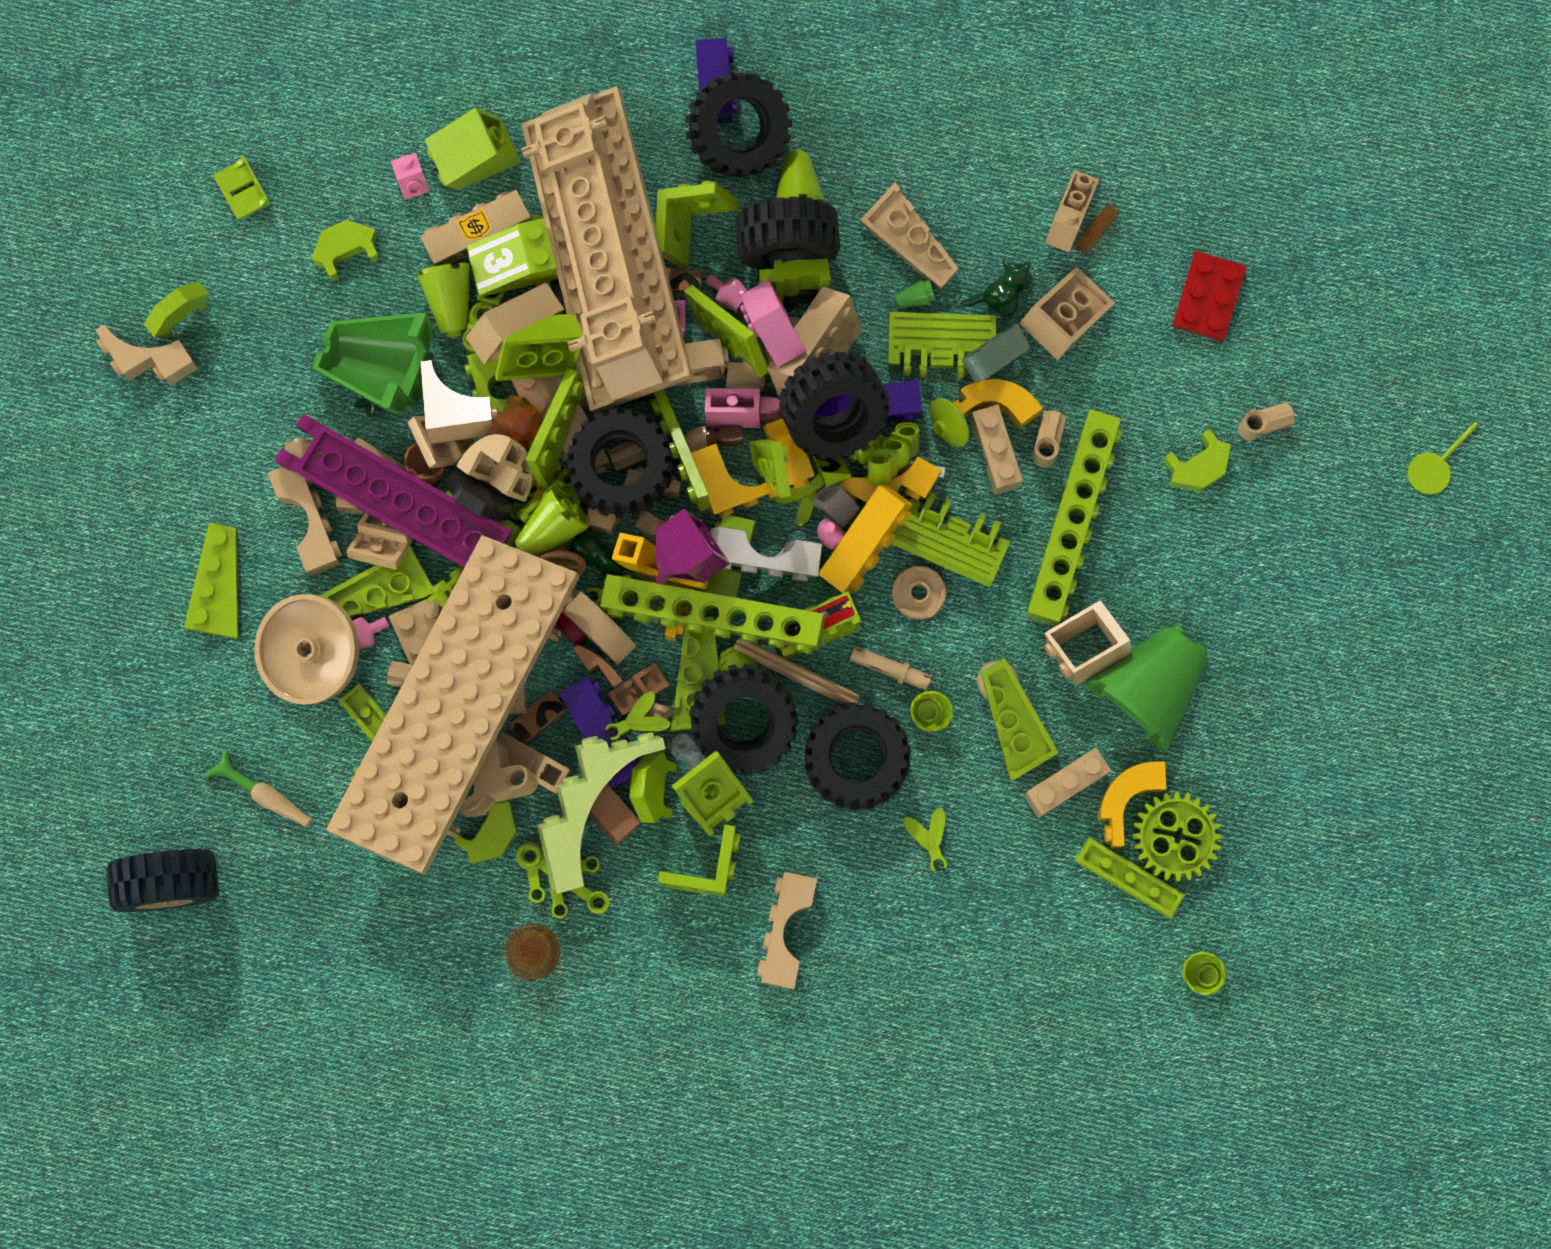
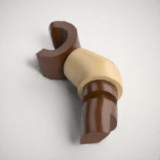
M700 426L689 430L684 436L691 453L713 444H721V447L744 444L742 426L720 427L719 431H715L714 428L707 429L706 426ZM678 458L673 459V463L680 465Z

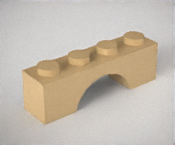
M283 467L267 473L278 500L282 504L297 505L307 513L309 520L308 532L303 541L296 547L306 573L312 577L340 566L338 557L342 556L337 541H331L329 532L333 530L327 516L322 517L319 508L323 507L318 492H312L309 485L312 482Z
M784 872L783 878H777L774 894H779V900L777 905L771 906L768 920L774 922L771 933L766 932L763 949H768L766 960L760 959L757 976L762 977L761 983L794 990L800 961L794 958L784 944L783 931L792 915L798 911L811 908L817 882L816 878Z

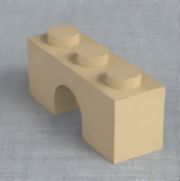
M999 405L972 412L970 423L977 444L981 445L985 455L986 472L993 494L997 495L1020 488L1023 479Z
M1094 748L1027 791L1023 796L1039 819L1073 795L1111 772V769L1098 749Z

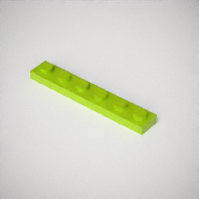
M665 390L651 393L653 400H650L652 410L655 416L660 414L662 421L659 422L662 433L670 438L671 443L669 445L672 451V458H678L680 462L677 468L681 480H687L690 486L686 488L691 503H697L700 512L710 508L708 493Z

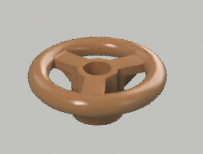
M562 545L538 556L541 559L573 570L579 576L585 572L587 566L585 559L581 555L570 552L568 547Z

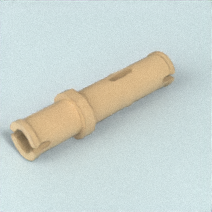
M857 645L850 658V662L897 679V683L903 684L905 682L923 691H927L932 678L931 674L929 675L911 668L909 663L901 664L860 648Z

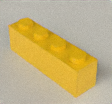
M879 485L818 575L842 593L858 591L865 581L863 577L868 569L872 570L879 562V553L894 540V532L897 527L903 525L910 517L911 512L909 510L913 504L888 485Z

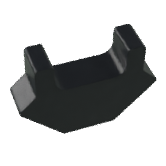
M453 470L446 485L456 503L479 517L507 521L514 507L512 497L493 490L463 471Z

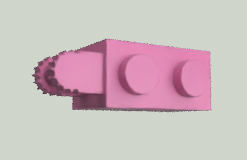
M706 388L705 418L707 428L742 426V428H761V422H772L782 418L779 407L781 401L774 397H761L760 389Z

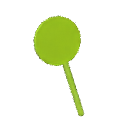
M1474 422L1442 456L1427 452L1419 454L1412 459L1408 466L1407 476L1409 483L1415 490L1422 494L1432 495L1446 488L1450 481L1451 472L1445 460L1477 428L1478 423Z

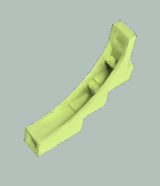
M645 733L637 736V741L628 743L627 740H620L611 743V748H608L606 741L603 739L598 740V736H593L581 740L582 744L575 746L582 778L579 779V776L568 777L562 780L563 784L556 785L563 818H560L559 815L543 819L544 823L537 825L551 886L557 894L584 886L580 861L581 839L588 814L599 793L618 771L637 757L664 750L665 744L662 737L654 736V733Z

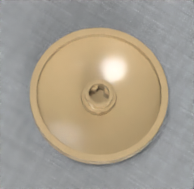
M311 594L294 595L274 605L265 615L258 628L254 648L257 669L267 687L283 700L302 705L328 701L343 691L356 671L360 651L357 630L347 612L331 599Z

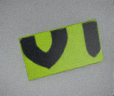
M815 454L814 456L809 455L826 487L852 477L842 457L841 459H831V457L827 456V459L817 458Z

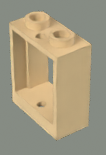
M720 339L685 344L693 378L670 387L725 379V370H728L729 364L727 346L722 347Z
M1101 600L1044 633L1046 639L1045 651L1051 659H1057L1060 664L1058 665L1060 672L1065 679L1070 678L1075 686L1132 653L1130 639ZM1097 624L1113 646L1075 668L1059 645Z

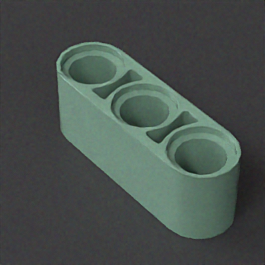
M1014 324L989 339L961 360L973 382L978 383L1030 349V345L1019 325Z

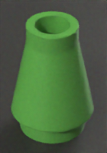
M920 280L895 294L899 309L930 305V302L936 300L930 280L924 282Z

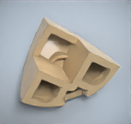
M489 435L475 442L459 460L457 467L466 474L490 483L509 497L523 502L527 500L533 474L525 460L528 453L517 441L504 435Z

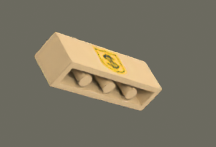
M517 190L512 192L506 191L499 194L496 200L488 204L480 203L465 215L453 216L449 219L448 223L440 227L433 226L427 229L424 235L420 237L434 266L453 265L469 257L468 245L514 225L529 222L531 217Z

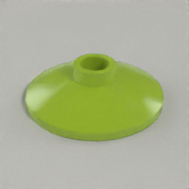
M937 398L932 401L929 407V415L935 433L953 447L964 446L969 440V428L963 414L947 399Z

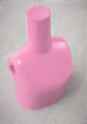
M709 275L706 279V284L718 291L715 301L737 315H742L743 312L740 306L744 303L740 295L748 291V289L734 277L724 283L715 276Z
M830 518L823 519L817 529L819 540L831 550H835L845 536L842 528Z
M363 617L353 620L359 638V649H366L374 645V634L389 627L385 617L370 624Z

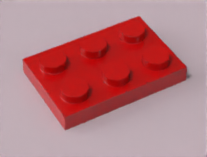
M1195 250L1172 327L1223 342L1246 266Z

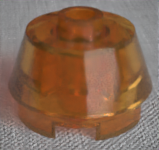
M510 395L506 399V403L509 404L502 413H497L491 432L507 436L517 441L525 449L532 440L534 441L540 429L542 415L525 397L520 398Z
M526 924L520 926L507 939L504 950L505 960L510 970L517 976L527 980L541 979L550 974L558 964L560 958L559 941L555 934L543 925Z

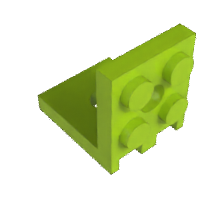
M703 181L700 185L679 184L677 188L657 190L656 231L663 258L679 268L689 267L691 216L739 210V199L714 181Z
M717 751L672 785V788L682 800L680 801L681 805L709 836L714 833L711 829L722 820L729 822L736 816L734 811L745 802L749 805L754 802Z
M724 825L715 880L659 871V886L725 897L728 880H734L736 862L731 861L733 852L738 853L741 837L740 834L736 833V826Z

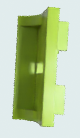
M241 155L240 160L235 164L213 175L238 221L271 204L244 155ZM252 182L254 183L253 186L247 188L246 190L234 196L231 195L233 192L251 184Z

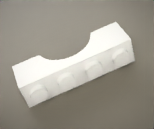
M724 527L710 529V534L730 562L724 569H731V566L741 567V572L756 574L757 570L767 571L766 576L782 578L783 574L792 575V580L808 582V578L818 576L822 544L801 540L788 541L776 556L766 557L757 553L751 547L745 531Z

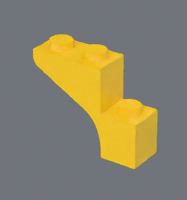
M917 457L913 465L902 475L892 478L888 486L898 494L904 486L907 488L904 493L912 498L919 500L922 496L927 499L942 470ZM848 478L841 481L838 485L844 489L854 502L859 498L866 503L878 488V486L870 484L868 478Z

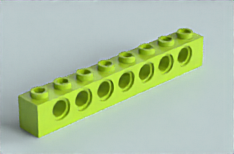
M1092 409L1089 410L1086 416L1025 616L1027 618L1057 626L1060 620L1065 621L1070 605L1065 604L1068 594L1073 595L1077 584V579H1073L1075 569L1080 570L1084 561L1085 554L1081 553L1083 543H1089L1093 531L1088 526L1091 518L1096 519L1100 508V503H1097L1096 500L1098 493L1103 494L1106 488L1108 478L1104 477L1106 468L1111 469L1116 453L1111 452L1114 443H1119L1123 428L1119 427L1121 418ZM1101 438L1105 442V447H1095L1092 439ZM1084 464H1095L1098 472H1087ZM1086 488L1090 492V497L1086 499L1079 497L1077 489ZM1078 513L1081 515L1083 522L1080 524L1071 522L1069 514ZM1064 538L1072 539L1075 543V548H1064L1061 540ZM1057 563L1065 565L1067 574H1057L1054 571V565ZM1046 590H1057L1060 598L1056 601L1050 600L1046 596Z
M609 574L606 577L600 605L607 612V615L613 618L623 619V615L633 616V620L640 623L649 624L650 620L660 621V625L667 628L676 629L677 625L687 626V630L694 633L702 634L704 630L714 631V635L721 638H730L731 635L741 636V640L748 643H757L758 640L768 641V645L775 648H784L785 645L796 646L795 650L802 653H812V650L819 651L826 619L822 613ZM632 594L638 595V602L634 606H626L628 596ZM656 600H665V607L661 611L652 610V605ZM685 604L692 605V611L688 616L679 615L681 606ZM711 609L719 610V616L715 621L706 620V614ZM738 614L746 615V622L742 626H734L732 623L733 618ZM764 619L773 620V627L769 631H761L759 629V625ZM791 624L801 626V630L796 636H788L786 634L787 628Z

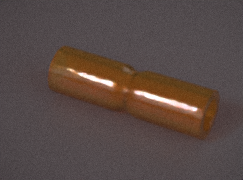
M1107 204L1093 221L1092 226L1086 230L1075 244L1076 249L1082 254L1088 255L1100 240L1102 234L1106 232L1119 215L1118 210L1112 205Z

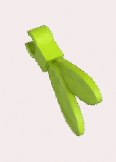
M819 472L810 482L811 484L797 489L791 487V496L784 498L775 497V502L779 504H789L801 500L796 515L799 526H804L810 520L815 507L810 501L825 485Z
M650 691L643 694L630 711L626 720L606 726V732L611 728H615L618 731V735L611 737L610 742L617 741L620 736L628 733L630 729L641 732H661L670 727V722L663 717H645L654 704V692Z
M941 807L937 808L932 814L929 832L916 819L911 817L904 819L907 832L923 848L928 850L931 861L930 869L933 873L936 871L933 867L935 861H941L944 865V870L947 867V862L942 857L939 848L946 819L944 810Z

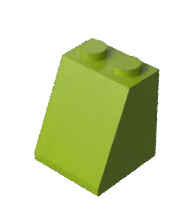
M478 108L472 109L425 139L429 148L427 153L438 168L439 180L444 186L460 190L521 163L501 117Z

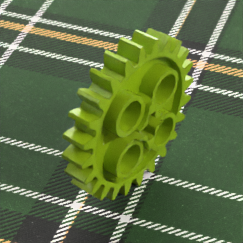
M1176 791L1172 799H1170L1166 792L1162 794L1163 802L1154 797L1152 799L1154 807L1147 803L1143 806L1147 814L1137 813L1136 816L1142 822L1132 825V827L1139 830V833L1131 835L1132 839L1139 840V843L1132 848L1142 852L1137 857V860H1147L1144 869H1148L1151 866L1155 868L1153 876L1164 872V881H1167L1173 875L1175 882H1179L1183 874L1186 881L1191 880V872L1199 877L1202 875L1200 867L1205 870L1211 868L1207 860L1216 861L1218 859L1212 852L1219 851L1222 848L1215 844L1216 840L1223 838L1222 835L1215 834V830L1220 828L1221 824L1212 823L1217 814L1208 815L1206 812L1210 805L1207 804L1201 808L1199 806L1201 798L1198 797L1191 802L1190 793H1187L1183 799H1180L1179 792ZM1162 813H1168L1172 816L1173 824L1171 827H1166L1161 823L1160 816ZM1189 820H1194L1199 824L1200 831L1198 834H1192L1188 831L1187 823ZM1156 828L1168 834L1179 831L1180 837L1199 840L1201 844L1195 845L1186 840H1180L1175 843L1174 837L1156 834L1153 832V829ZM1156 839H1161L1165 842V853L1160 854L1154 850L1153 843ZM1182 847H1188L1192 850L1193 858L1191 861H1186L1181 857L1180 851Z

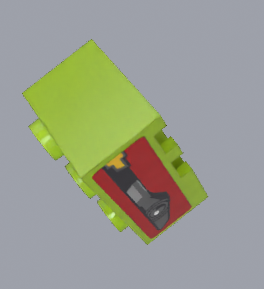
M848 591L829 598L817 606L803 609L822 613L826 618L820 646L855 633L860 629L861 620ZM791 624L787 628L786 634L788 636L798 635L801 626ZM785 645L784 648H778L781 656L788 660L803 654L795 650L796 646Z

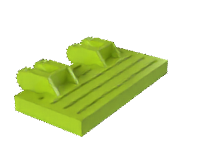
M693 285L687 288L684 293L699 329L705 334L710 331L715 339H720L722 346H727V350L735 358L741 356L745 363L752 366L754 373L760 378L768 373L767 366L770 361L765 348L758 343L755 334Z
M890 312L888 366L899 367L900 355H904L903 377H910V356H920L919 374L920 377H926L927 356H930V368L953 369V358L957 357V378L963 379L965 366L961 359L996 335L997 315Z
M930 492L921 513L918 512L921 502L911 498L909 501L913 504L909 510L911 515L903 525L897 527L894 533L895 538L891 544L991 587L1010 544V541L1001 537L996 546L992 544L1002 522L996 520L990 529V535L979 532L986 521V515L980 513L970 535L968 531L971 524L950 515L947 523H942L952 500L946 498L938 514L930 510L936 500V493Z

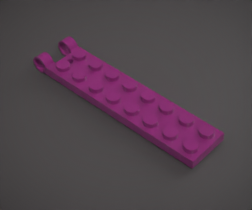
M305 414L301 415L295 426L307 435L314 437L302 459L281 449L274 460L283 468L298 474L465 568L482 535L506 544L513 533L512 530L490 518L477 516L456 503L453 497ZM322 452L323 455L321 458H316L315 454Z

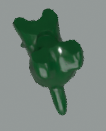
M1003 260L1005 267L1004 275L992 282L984 292L963 300L961 305L974 306L984 302L989 308L997 311L1001 317H1009L1015 314L1018 308L1017 294L1026 290L1033 278L1029 274L1031 263L1016 264Z
M588 528L578 534L571 543L572 548L569 551L581 555L585 559L586 564L594 565L605 578L607 574L618 576L616 571H619L623 566L612 559L615 548L606 546Z

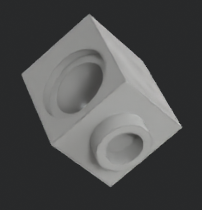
M835 484L828 487L824 485L810 501L825 518H830L841 528L850 523L860 509L842 487Z

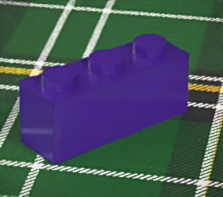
M727 38L695 40L699 89L705 87L707 82L714 78L735 73L729 72V64L734 63L733 47H728ZM737 100L729 101L722 107L718 115L717 124L733 123V113H738Z

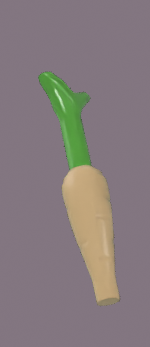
M225 750L222 754L220 764L205 773V778L225 777L250 792L252 799L257 804L283 817L296 821L306 828L312 822L311 817L304 814L272 786L264 782L255 783L234 770L230 762L228 750Z

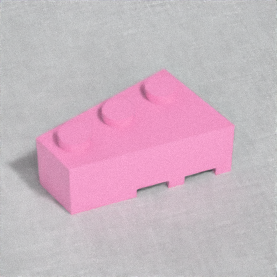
M769 279L740 295L744 303L740 308L748 328L755 334L756 339L761 338L777 367L806 352Z

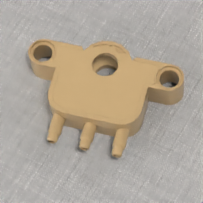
M496 739L472 784L474 785V792L469 798L464 800L459 813L468 817H479L486 814L496 802L532 794L538 786V779L533 772L521 765L510 766L507 747ZM525 775L523 783L518 785L519 778Z

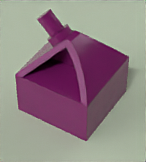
M685 509L657 528L656 566L658 568V575L656 576V582L663 585L672 577L705 583L730 564L703 521Z

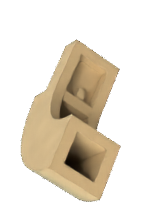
M574 587L562 612L604 655L618 665L636 645L605 612L583 592H579Z

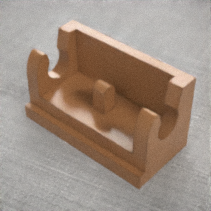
M608 784L599 793L588 814L616 847L641 824L640 820Z

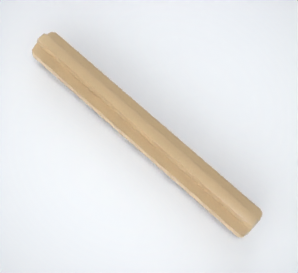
M741 637L737 639L734 650L748 655L753 661L844 706L853 702L858 704L860 698L858 694L756 643L744 642L741 640Z

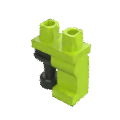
M828 258L794 260L783 264L782 260H774L773 269H759V283L769 279L783 306L793 309L798 305L799 300L815 298L822 287L830 289L831 276Z

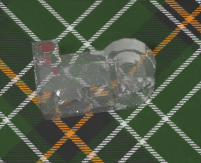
M679 734L672 739L670 746L673 756L677 760L683 761L689 771L705 760L701 750L690 736Z

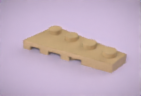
M895 182L862 217L860 224L941 291L958 272V267L939 241H936L926 223L922 222L914 211L915 208L909 200H906Z

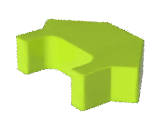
M344 220L321 232L312 255V260L316 266L326 269L331 281H336L340 278L336 265L360 252H366L372 263L380 260L374 247L378 235L374 228Z
M199 281L176 288L155 305L144 326L154 338L163 335L167 339L173 334L171 329L196 309L203 311L208 307L205 301L210 294Z
M1208 429L1200 437L1206 446V450L1187 462H1180L1173 452L1168 454L1163 462L1171 472L1170 486L1201 492L1222 479L1226 474L1231 444L1218 441L1211 429Z
M663 751L646 754L632 769L629 798L641 823H656L660 818H672L673 809L667 808L664 805L666 774L668 772H677V763L667 761Z
M508 800L493 804L492 808L488 811V817L473 840H467L460 835L455 838L454 843L468 852L469 861L473 865L504 857L518 834L512 806Z

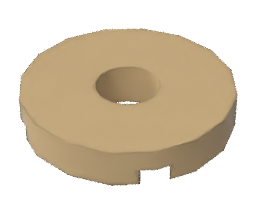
M910 567L901 572L893 583L892 599L894 606L902 615L909 619L920 621L929 619L940 611L945 602V584L940 575L929 567ZM916 586H921L926 590L927 596L922 600H917L912 596L911 590Z

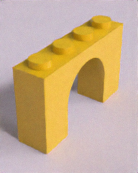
M783 418L762 426L767 440L781 441V444L786 446L788 462H785L789 486L793 484L794 489L810 484L808 478L815 476L808 456L803 452V449L798 448L794 443ZM717 444L691 453L708 493L710 503L708 510L711 516L718 513L719 518H722L723 514L727 516L735 513L733 507L743 504L744 508H748L760 503L758 498L768 494L770 499L778 496L777 491H773L771 483L767 484L766 481L754 487L744 486L734 481L725 468Z

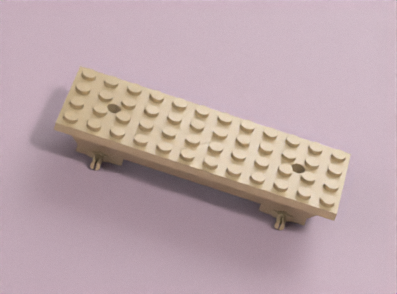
M615 86L595 95L590 93L545 111L540 117L522 123L526 147H522L521 150L526 159L530 158L542 213L557 266L558 280L566 313L576 315L582 330V337L568 341V347L572 353L581 349L578 363L590 412L596 414L692 379L693 374L621 90L618 86Z
M483 535L480 537L326 828L329 833L398 865L426 875L446 835L454 839L458 837L456 833H460V827H456L452 823L547 639L558 642V637H561V631L553 629L580 577L577 572Z

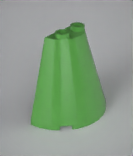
M412 313L331 321L328 331L323 336L325 349L315 356L313 370L384 410L402 415L406 409L412 410L423 395L421 362L432 360L433 363L434 353L429 352V340L432 341L434 337L429 317L426 313Z
M1176 624L1172 628L1165 627L1131 648L1132 653L1082 682L1101 700L1106 696L1147 731L1144 736L1163 753H1166L1171 746L1207 664L1205 657L1208 654L1207 649L1198 642L1195 644L1186 637V631Z

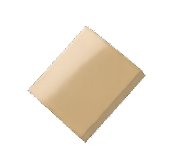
M413 416L407 422L429 468L458 464L464 453L475 443L473 438L431 444L426 431L425 416Z
M365 513L357 524L359 533L346 550L348 558L397 570L413 539Z

